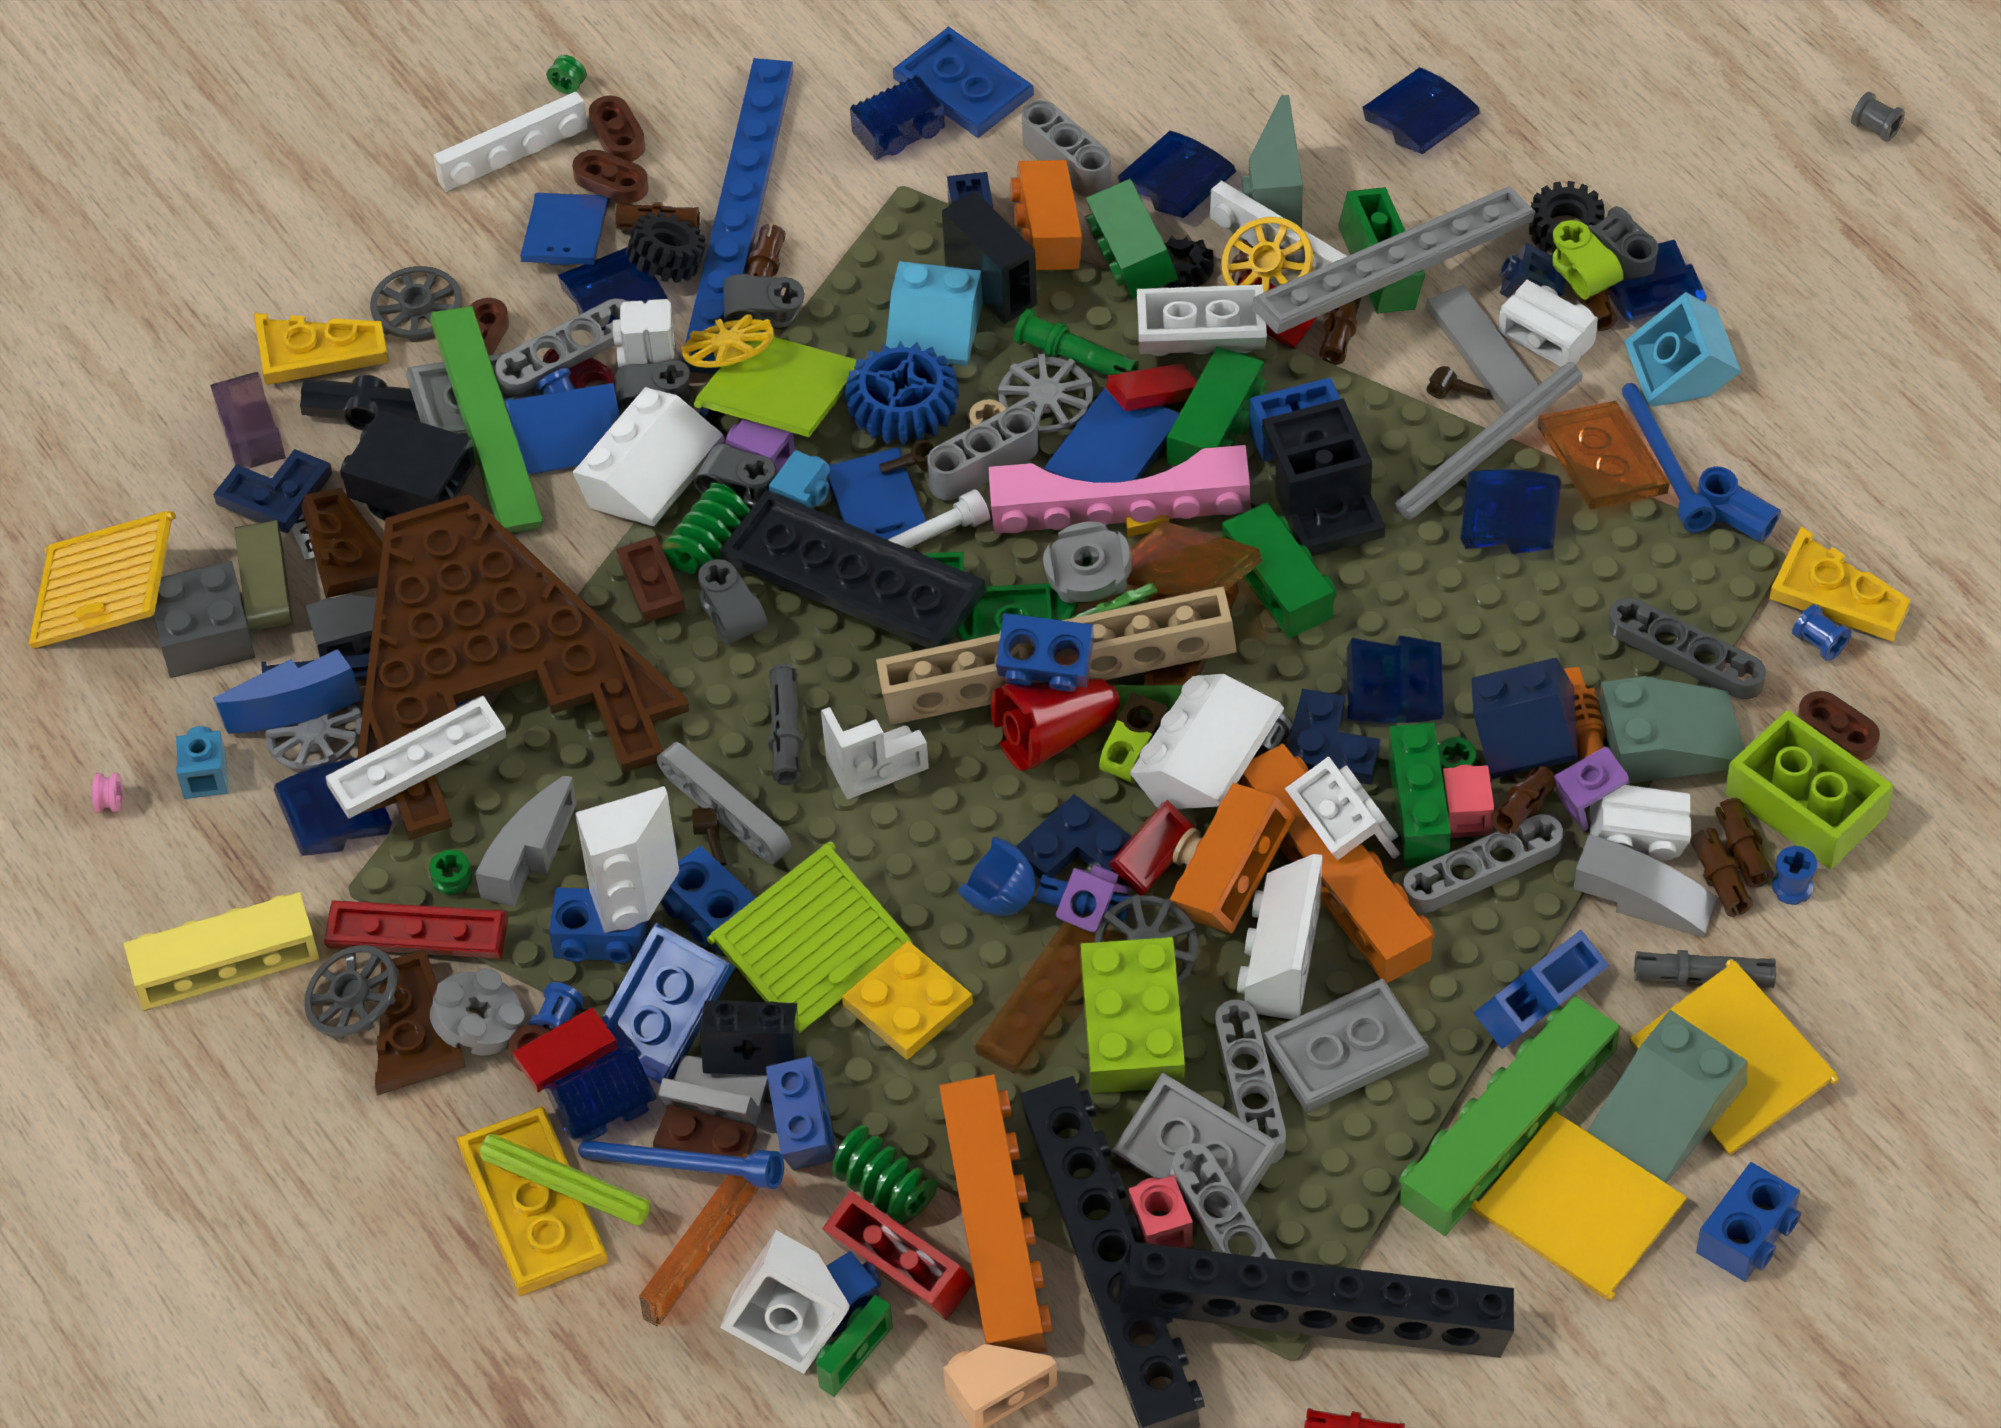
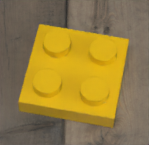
M907 941L842 996L843 1006L908 1060L973 1004V996L971 992L916 946Z

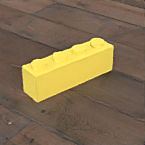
M301 892L276 896L269 901L245 908H234L225 914L200 921H189L179 927L158 933L144 934L137 939L123 943L143 1011L320 960Z

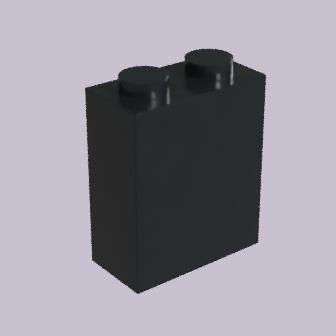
M976 191L962 199L955 200L947 208L943 209L945 266L981 270L983 304L1003 324L1018 317L1026 309H1031L1038 305L1035 249Z
M379 410L372 423L367 424L362 430L360 442L352 455L345 457L341 466L340 476L344 481L347 498L402 514L457 497L476 466L471 437Z

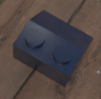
M1557 657L1472 678L1473 715L1489 773L1493 779L1530 771L1534 767L1538 769L1540 766L1548 767L1578 760L1574 686Z

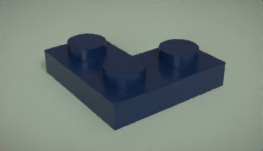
M296 449L292 451L273 478L236 464L213 494L216 505L260 523L278 520L280 531L288 533L303 514L301 507L305 494L319 492L333 474L331 464Z
M1302 688L1287 749L1294 757L1299 756L1304 761L1308 771L1329 756L1339 770L1347 765L1359 783L1372 785L1380 752L1381 739L1339 732L1345 710L1346 696Z
M1073 794L1015 847L1026 856L1035 876L1041 880L1043 874L1054 878L1076 857H1079L1091 867L1097 865L1115 872L1108 864L1130 840L1131 836L1077 795Z

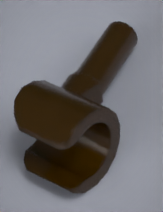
M1448 366L1437 368L1429 378L1430 383L1426 388L1431 396L1438 399L1445 398L1450 389L1486 399L1489 391L1487 388L1457 379L1456 373Z
M927 440L917 441L913 445L911 453L879 464L881 474L916 464L922 471L928 472V456L926 455H929L930 451L934 448L933 444Z
M713 808L693 809L692 823L694 835L708 834V843L712 856L724 867L727 863L719 840V823L716 810Z

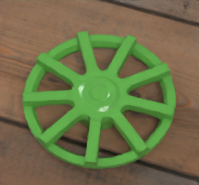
M1149 583L1135 591L1130 590L1115 600L1102 602L1096 605V608L1075 615L1072 618L1140 604L1157 595L1158 589L1153 583Z

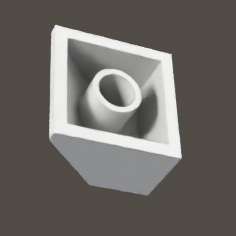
M776 1230L734 1291L720 1328L804 1374L842 1321L850 1305L819 1254Z

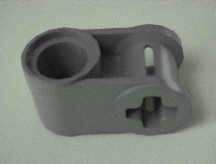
M1615 206L1608 211L1606 218L1595 226L1588 225V228L1619 260L1623 270L1622 281L1632 286L1645 285L1649 283L1654 275L1658 243L1654 237L1649 235L1632 219L1626 210Z
M748 274L732 275L723 282L724 321L740 320L746 314H750L753 319L770 320L773 329L786 330L800 312L799 307L803 304L805 296L804 289L798 281L788 277H758ZM782 288H786L784 295H781ZM786 312L785 318L781 319L782 313Z
M670 360L641 365L628 364L619 368L615 373V395L619 416L623 414L645 387L676 394L690 407L694 408L696 393L692 386L689 385L691 379L689 367L679 360ZM672 372H675L677 376L675 382L673 379Z
M720 443L716 444L710 451L694 477V484L702 494L710 488L711 483L724 484L731 488L751 510L763 493L769 490V484L776 474L775 466L772 460L765 456L748 453L728 444Z
M721 559L711 560L702 565L698 576L702 588L700 604L712 621L718 636L724 644H731L767 627V618L761 603L755 594L749 590L734 565Z

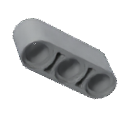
M1034 100L1023 107V145L1039 160H1066L1072 189L1085 198L1111 187L1110 153L1105 147L1049 101Z
M1023 406L1008 408L933 448L928 455L929 489L931 493L942 500H954L988 483L989 467L1023 464L1031 460L1038 452V428L1035 413Z

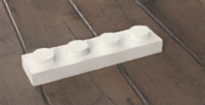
M577 91L434 154L439 184L447 192L588 129L583 99Z
M1222 180L1211 189L1210 219L1214 220L1220 227L1226 228L1233 233L1255 219L1281 217ZM1262 224L1266 241H1274L1280 224ZM1254 227L1240 236L1253 247L1259 243ZM1289 228L1280 249H1285L1300 240V237ZM1303 230L1307 234L1313 248V271L1347 257L1345 254ZM1303 248L1285 259L1291 262L1304 263L1305 249Z
M481 696L325 776L327 786L349 819L506 738L505 727L485 697Z

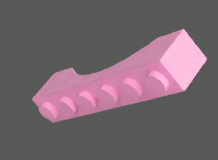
M1246 445L1204 448L1187 461L1165 472L1144 479L1119 483H1093L1073 480L1047 472L1032 463L989 467L994 534L1044 529L1060 530L1081 522H1100L1106 525L1126 523V518L1128 517L1137 522H1149L1156 515H1168L1169 519H1189L1198 516L1234 515L1251 510Z

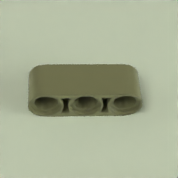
M278 520L235 527L242 595L249 631L292 625L293 619L285 557Z

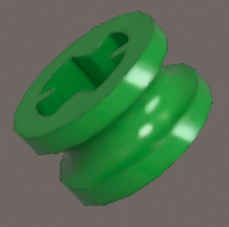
M560 55L555 59L553 65L550 66L546 76L549 83L556 90L564 94H571L579 89L580 84L587 77L585 67L574 57Z
M1451 737L1441 741L1438 745L1442 774L1443 768H1455L1459 765L1475 766L1476 750L1470 741L1460 737ZM1455 755L1463 757L1456 764L1448 762L1453 760Z
M447 849L437 853L432 858L429 871L433 886L439 893L456 895L469 887L472 882V872L469 860L463 852ZM448 868H458V874L453 871L452 877H444L443 871L449 873Z

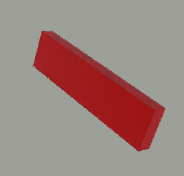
M331 900L324 944L328 948L336 949L367 945L377 947L384 952L413 953L425 949L427 954L502 959L509 915L503 910Z

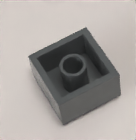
M232 561L161 577L154 617L170 678L255 658Z

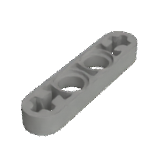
M616 298L608 300L504 353L498 358L494 369L500 391L510 395L523 393L533 388L541 379L565 367L571 368L614 346L613 322L608 324L610 315L613 314L615 318H620V305L628 301ZM606 326L603 334L601 328ZM577 330H585L593 336L594 341L589 345H580L572 339L571 334ZM541 348L554 349L559 355V360L554 363H545L538 358L536 352ZM528 359L529 365L525 367L526 360ZM510 368L513 372L522 369L520 378L517 379L514 375L506 376V369Z
M675 742L657 756V762L661 771L676 787L701 808H713L716 810L718 822L764 861L774 864L791 850L792 846L789 838L777 823L685 746Z
M1535 815L1525 819L1513 834L1511 831L1508 835L1499 831L1413 868L1406 874L1403 884L1409 905L1415 912H1432L1554 858L1562 847L1563 828L1561 823L1550 815ZM1540 833L1542 837L1550 836V841L1545 842L1541 837L1534 839V835ZM1526 846H1528L1527 852L1524 851ZM1502 847L1510 849L1515 854V857L1508 862H1499L1490 853L1494 849ZM1458 865H1467L1475 870L1476 874L1470 879L1463 880L1454 877L1451 870ZM1439 875L1442 876V880L1438 881ZM1421 885L1425 890L1431 888V894L1426 895L1423 890L1415 891L1416 886Z
M1229 1000L1219 1006L1216 1011L1215 1033L1235 1115L1257 1130L1258 1125L1265 1123L1267 1136L1276 1140L1282 1146L1273 1160V1164L1278 1162L1286 1151V1130L1257 1013L1248 1002ZM1231 1018H1238V1021L1242 1024L1243 1038L1236 1040L1234 1026L1232 1023H1229ZM1249 1054L1258 1060V1065L1250 1070H1241L1233 1064V1060L1238 1055ZM1259 1093L1267 1098L1268 1103L1261 1109H1250L1243 1104L1242 1100L1248 1094Z
M1188 1143L1177 1149L1171 1162L1170 1174L1171 1176L1174 1175L1184 1200L1216 1252L1232 1254L1228 1248L1229 1240L1236 1236H1245L1253 1242L1255 1252L1251 1256L1277 1259L1209 1149L1198 1143ZM1186 1158H1189L1193 1163L1199 1161L1203 1163L1200 1177L1206 1186L1198 1194L1194 1193V1191L1198 1190L1200 1184L1195 1173L1192 1171L1184 1173L1182 1171ZM1211 1180H1214L1216 1182L1209 1184ZM1211 1196L1223 1197L1230 1205V1212L1225 1217L1214 1218L1205 1211L1204 1201Z

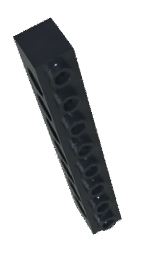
M1070 1076L1020 1093L1026 1121L1138 1428H1199L1198 1409L1204 1408L1205 1404L1196 1379L1187 1382L1182 1367L1189 1365V1361L1181 1338L1171 1339L1166 1324L1173 1322V1318L1119 1312L1120 1302L1117 1299L1120 1297L1121 1269L1131 1242L1141 1239L1142 1235L1134 1212L1124 1213L1120 1199L1127 1196L1118 1170L1109 1172L1105 1162V1158L1111 1157L1103 1130L1094 1132L1089 1119L1095 1117L1096 1112L1088 1089L1079 1092L1074 1076ZM1072 1128L1078 1130V1133L1070 1138L1057 1136L1064 1129ZM1080 1169H1090L1093 1171V1174L1085 1179H1077L1072 1176ZM1101 1209L1109 1212L1101 1220L1087 1218L1088 1214L1094 1210ZM1110 1251L1124 1253V1256L1118 1261L1108 1262L1102 1259ZM1142 1334H1149L1156 1338L1153 1343L1147 1346H1138L1133 1343V1340ZM1162 1376L1172 1380L1163 1389H1154L1148 1385L1156 1377Z
M1131 1242L1121 1269L1119 1312L1501 1358L1514 1333V1288Z

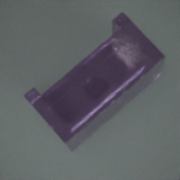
M253 372L210 385L216 410L235 465L250 469L286 458L278 427L275 426L259 372Z

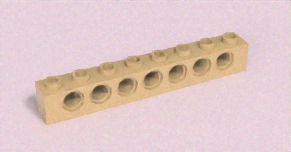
M1224 586L1062 620L1093 624L1094 643L1088 679L1102 678L1108 680L1237 652L1233 623ZM1001 633L876 659L882 695L890 725L991 704L993 691L1008 683L1005 681V677L998 676L996 667ZM1021 643L1012 649L1010 655L1017 660H1026L1033 655L1035 649L1030 644ZM1064 649L1056 655L1055 661L1062 666H1070L1078 660L1079 654L1072 649Z

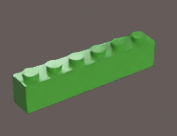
M1576 995L1564 1008L1556 1007L1546 1019L1544 1029L1537 1037L1533 1038L1530 1036L1521 1044L1516 1053L1515 1060L1508 1068L1500 1067L1492 1075L1487 1084V1090L1479 1099L1471 1098L1463 1106L1459 1113L1458 1121L1450 1130L1442 1129L1434 1137L1429 1146V1152L1421 1161L1413 1160L1405 1168L1399 1180L1401 1184L1400 1205L1440 1234L1446 1236L1471 1209L1472 1203L1475 1200L1478 1201L1506 1171L1555 1111L1559 1113L1617 1051L1620 1025Z

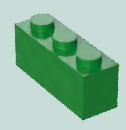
M1131 179L1085 198L1091 214L1084 216L1094 239L1101 236L1096 241L1105 262L1114 261L1108 265L1118 287L1125 284L1133 299L1137 297V289L1159 288L1178 279L1168 250Z
M1386 187L1347 191L1338 228L1350 255L1405 231ZM1424 270L1369 293L1368 296L1376 314L1415 310L1425 278Z
M1218 346L1216 347L1167 436V464L1177 466L1204 448L1235 446L1238 434L1244 435L1249 427L1250 398L1266 394L1268 380L1264 379V361Z
M1264 503L1222 523L1223 552L1288 639L1333 618L1334 599L1337 597V593L1332 580L1326 574L1321 575L1314 566V561L1308 548L1305 545L1299 546L1292 536L1287 520L1282 515L1277 516L1268 503Z
M1422 723L1390 726L1388 762L1403 868L1418 867L1450 852L1451 831L1435 724Z

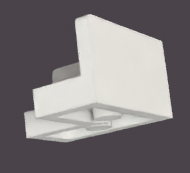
M828 707L821 710L826 761L847 800L929 769L927 742L920 730L911 732L910 728L904 725L883 733L878 721L875 719L843 732L831 708Z

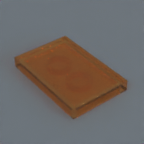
M1617 401L1539 416L1538 429L1590 510L1668 494L1669 480Z
M1164 521L1130 548L1132 569L1127 578V584L1141 588L1149 583H1153L1157 587L1159 594L1169 597L1224 586L1226 591L1260 564L1262 558L1259 548Z

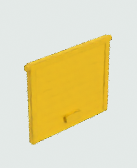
M163 511L55 542L45 547L46 560L28 645L36 649L154 616L171 522L176 518L175 512Z
M1730 959L1726 962L1725 965L1727 967L1669 1010H1672L1747 1060V1085L1709 1131L1726 1153L1732 1156L1830 1082L1832 1085L1837 1084L1840 1078L1740 965L1733 959ZM1669 1010L1629 1038L1630 1043L1637 1051Z
M1555 1111L1480 1202L1475 1200L1471 1208L1476 1214L1605 1300L1613 1301L1616 1296L1615 1289L1685 1205L1687 1197Z

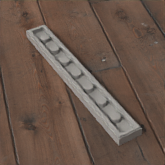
M1508 186L1261 293L1253 298L1251 308L1276 334H1279L1531 223L1535 211Z

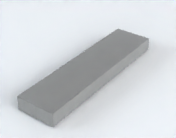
M1464 285L1427 299L1428 312L1484 387L1489 389L1488 392L1504 413L1539 385Z

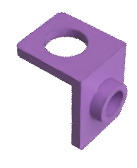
M1603 747L1554 776L1560 799L1582 832L1589 829L1584 808L1629 782L1627 773L1608 747Z
M1093 865L1091 871L1074 868L1056 916L1068 923L1096 933L1113 893L1129 894L1131 888L1116 882L1119 874L1103 867ZM1081 891L1091 892L1096 899L1095 911L1092 915L1085 918L1076 915L1072 907L1075 895Z

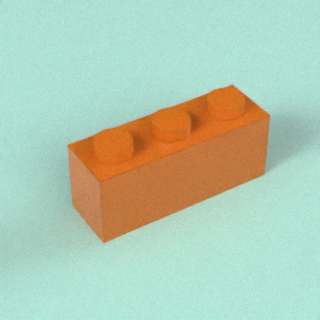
M1018 161L1017 177L1010 178L1009 182L1010 201L1017 202L1014 207L1015 227L1022 228L1019 234L1035 249L1036 270L1079 269L1082 233L1067 161Z
M1233 782L1225 798L1220 802L1217 813L1204 837L1198 842L1196 851L1185 872L1178 879L1170 900L1182 909L1190 920L1232 934L1295 816L1275 795Z

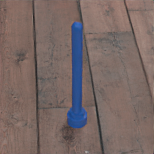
M1633 383L1625 384L1622 388V395L1680 501L1677 514L1685 530L1690 533H1699L1708 529L1716 519V512L1709 499L1694 492L1638 387Z
M583 1141L578 1147V1153L584 1159L743 1176L747 1182H751L756 1188L776 1189L781 1184L784 1175V1159L778 1151L757 1150L754 1154L751 1153L745 1158L597 1141Z

